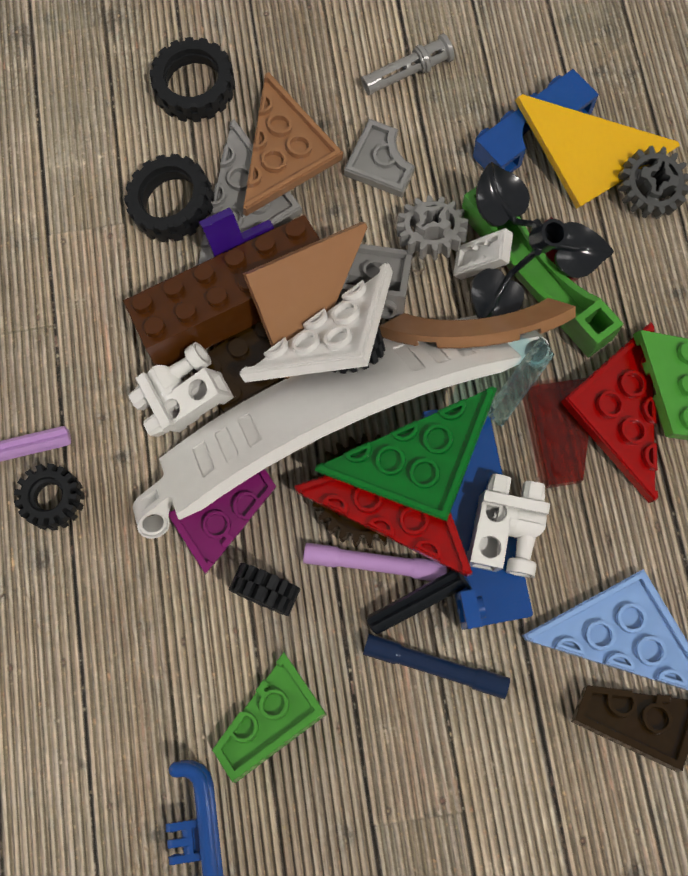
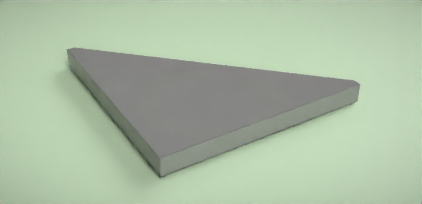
M235 119L230 121V130L223 150L219 177L214 188V201H211L213 211L209 217L230 207L240 231L244 232L267 220H270L274 228H277L302 214V207L290 191L248 216L243 214L253 143ZM204 234L200 257L196 266L214 258Z

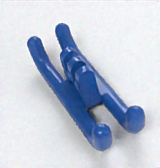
M195 760L174 762L169 767V774L174 778L185 777L193 784L197 818L165 824L166 832L173 833L180 830L182 832V837L167 840V848L183 847L184 852L169 856V865L201 861L203 876H224L214 784L211 773L203 764Z

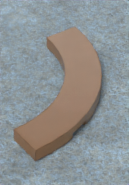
M547 298L515 312L469 320H438L403 313L379 327L383 338L417 346L419 344L418 341L436 343L438 348L483 347L520 340V334L537 329L541 334L559 327L576 317V306Z

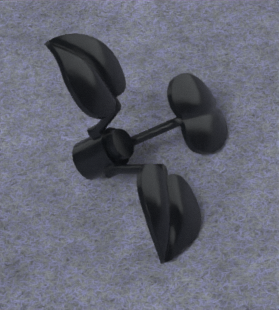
M493 162L485 167L477 184L476 204L478 211L487 223L495 227L504 225L508 220L513 225L532 227L529 234V244L533 250L508 271L506 276L496 268L485 269L475 276L470 287V298L478 319L504 315L518 311L521 308L524 300V290L519 283L511 280V278L541 253H547L553 249L557 250L554 257L556 266L563 274L570 278H582L589 275L614 253V250L600 235L580 223H563L558 219H549L544 223H541L539 219H518L517 217L524 214L528 209L529 191L519 177L500 168Z

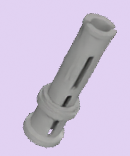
M442 33L438 36L437 40L425 46L420 44L415 46L411 54L389 63L368 75L362 76L363 87L368 95H372L374 92L419 71L421 73H428L431 71V67L444 61L451 62L454 60L453 46L448 36ZM438 51L437 54L433 56L430 55L431 53ZM401 67L403 68L401 71H399V72H397V73H395V74H393V75H391V76H389V77H387V78L382 79L383 76H385V75H387V74H389V73H391V72H393V71H395V70H397V69H399V68H401Z

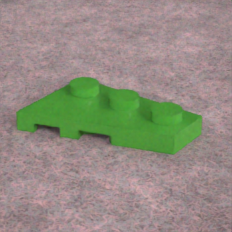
M639 330L633 334L636 346L641 345L646 360L642 365L645 375L651 376L656 391L653 400L665 437L688 440V338Z

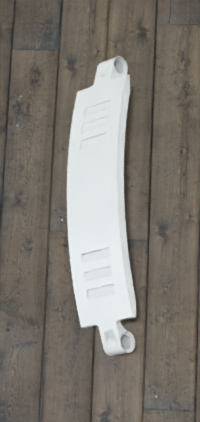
M477 315L464 318H458L454 320H469L478 318ZM536 330L520 334V340L472 348H438L436 343L418 341L419 344L417 346L383 338L385 345L384 356L378 358L379 362L375 365L369 363V368L365 370L360 367L357 368L358 372L354 373L349 369L346 374H340V370H338L336 373L328 371L291 376L218 416L159 458L164 473L163 477L137 497L133 503V512L138 532L143 537L150 539L161 537L169 529V511L172 505L178 519L181 520L206 508L221 496L270 465L328 434L372 414L430 392L501 373L523 363V361L531 365L537 364L547 356L549 343Z

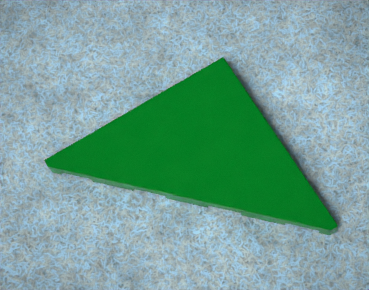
M491 386L481 393L467 399H462L438 410V412L398 428L375 441L367 442L343 453L344 455L317 465L315 471L447 522L496 395L497 388Z

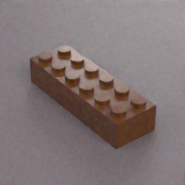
M302 215L123 300L154 365L171 366L185 357L184 351L192 343L197 342L206 349L261 321L243 273L320 240L306 216Z

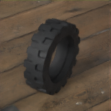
M187 37L185 41L179 42L175 40L170 43V47H164L159 51L160 56L154 58L152 62L153 70H150L151 86L159 106L162 109L165 108L169 116L173 117L175 115L178 117V120L187 122V119L193 122H201L202 118L207 117L209 120L215 117V113L218 111L222 112L226 109V103L228 101L231 102L233 98L235 79L229 56L225 50L221 51L217 43H208V39L199 37V40H194L193 37ZM192 63L205 64L212 67L218 73V79L213 87L201 95L194 97L181 96L168 88V83L173 73L185 65Z
M171 154L170 157L159 155L156 157L157 160L152 162L150 160L142 164L144 167L140 171L137 169L133 173L132 182H128L126 186L128 195L124 196L125 204L128 207L126 210L137 227L153 240L158 238L160 242H169V239L180 241L187 234L189 236L197 232L196 229L201 226L199 221L206 219L207 215L212 213L213 205L211 201H214V192L201 166L198 163L195 164L190 157L185 156L181 158L179 154ZM173 179H184L193 184L192 198L186 207L177 214L168 217H153L147 213L148 199L154 189L162 183Z

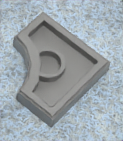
M369 119L345 166L344 176L402 198L414 174L415 166L404 160L397 149L398 129Z

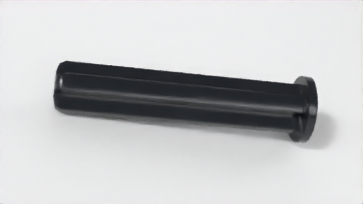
M451 570L369 614L366 618L372 632L380 634L464 588L471 590V584L466 576Z

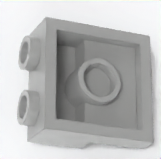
M360 244L338 297L337 304L343 300L342 294L361 280L365 283L380 272L379 267L381 265L389 263L393 274L381 317L390 319L395 315L403 314L413 254L410 255L408 250Z

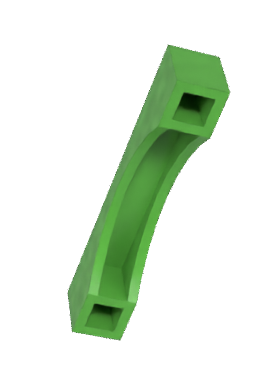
M476 186L464 195L462 209L465 211L464 218L468 219L469 225L480 237L504 228L513 232L510 261L506 265L511 270L532 252L533 249L529 244L530 233L525 226L513 225L510 220L500 227L487 223L477 208ZM545 253L536 256L515 274L517 279L538 302L550 298L576 306V317L560 327L588 358L612 341L624 324L601 298L575 284L556 267Z

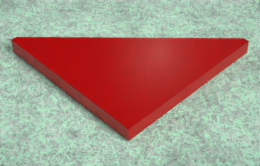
M649 323L642 330L654 332V325ZM633 337L560 402L645 500L651 503L658 499V491L655 490V471L658 470L657 443H654V424L657 423L656 406L653 400L651 376L645 375L642 363L646 362L641 345L636 346Z
M322 476L294 486L297 494L466 577L472 575L470 564L451 513L446 522L328 476Z

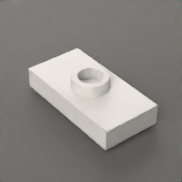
M504 228L462 244L460 250L456 252L453 276L463 280L475 276L485 269H495L509 264L513 232Z

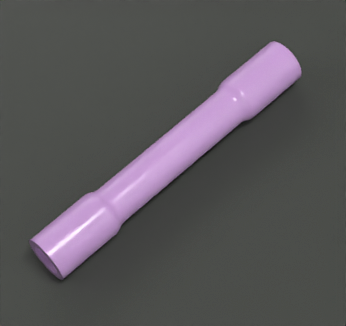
M306 542L304 550V564L410 576L413 579L433 581L447 573L446 566L431 559L396 557L340 549L337 546Z

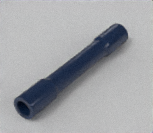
M373 634L368 635L363 652L365 656L391 664H400L469 686L473 690L501 699H505L508 693L509 677L481 668H471L420 652Z

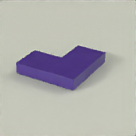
M230 207L199 221L214 257L275 229L271 221L267 220L241 232Z

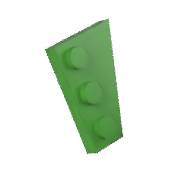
M284 652L277 660V665L266 680L263 679L255 690L256 694L245 709L239 712L212 749L233 783L238 782L327 715Z

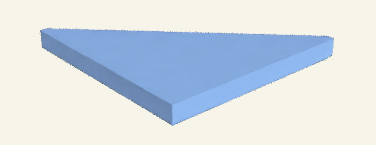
M644 569L522 635L525 641L688 691V641Z

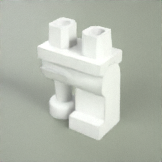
M194 342L189 345L184 351L185 357L171 366L155 365L148 373L143 372L135 378L139 385L128 396L137 410L144 411L151 407L154 414L143 421V425L150 436L159 437L169 431L180 433L216 405H224L234 398L221 372L207 368L211 365V359L199 343ZM193 369L198 371L186 381L182 380Z
M496 473L492 474L486 490L479 496L470 548L466 555L470 567L493 572L503 569L508 537L510 536L517 538L516 558L508 559L506 573L535 578L537 564L530 559L536 537L545 530L547 515L550 509V503L544 502L545 484L525 481L522 486L521 497L509 495L511 477Z

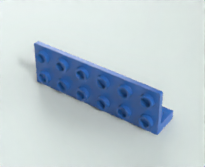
M438 409L424 411L420 420L438 412ZM489 413L451 510L466 555L470 548L479 496L486 490L492 474L503 475ZM508 537L503 569L493 572L471 567L472 575L467 578L472 589L464 588L455 593L462 630L528 618L533 615L525 577L506 573L508 559L516 558L517 538Z

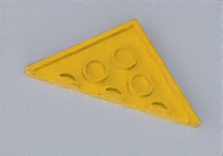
M522 94L515 99L517 106L576 209L622 182L623 180L619 179L618 175L625 169L623 167L624 163L629 157L632 158L639 149L645 152L649 146H653L655 152L658 153L662 147H666L667 153L680 146L678 141Z

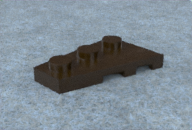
M591 685L583 688L571 720L572 723L675 772L683 771L688 755L687 699L672 698L671 696L661 694L633 693L630 690Z

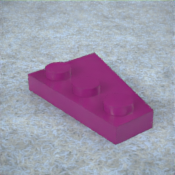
M265 469L227 492L206 508L179 520L175 510L169 513V518L205 574L208 573L276 489V485Z

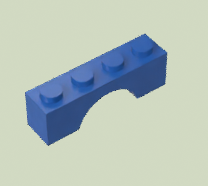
M572 69L563 76H556L546 89L539 94L535 92L530 97L590 115L599 94ZM519 108L516 111H508L497 125L491 129L485 128L476 137L473 158L483 169L493 162L500 168L512 173L522 165L526 151L523 135L531 128Z

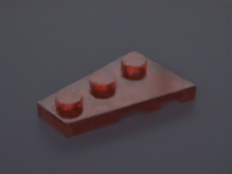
M586 378L528 386L526 390L546 488L578 484L584 479L589 434L560 401Z

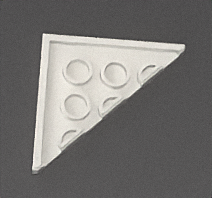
M385 263L379 267L380 272L365 283L361 280L342 294L343 300L326 312L324 308L303 323L304 329L287 341L286 337H284L264 352L265 358L255 366H245L241 369L240 376L244 382L368 366L393 274L390 264Z

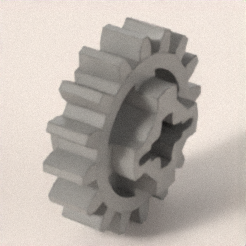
M429 195L426 202L416 198L414 207L406 204L404 206V213L398 214L397 236L400 237V246L408 245V254L410 255L418 251L419 259L422 260L426 254H430L433 261L437 260L438 254L441 253L446 258L450 257V249L459 251L461 242H466L468 219L464 218V209L456 210L455 201L445 204V198L442 196L438 201H433L432 196Z

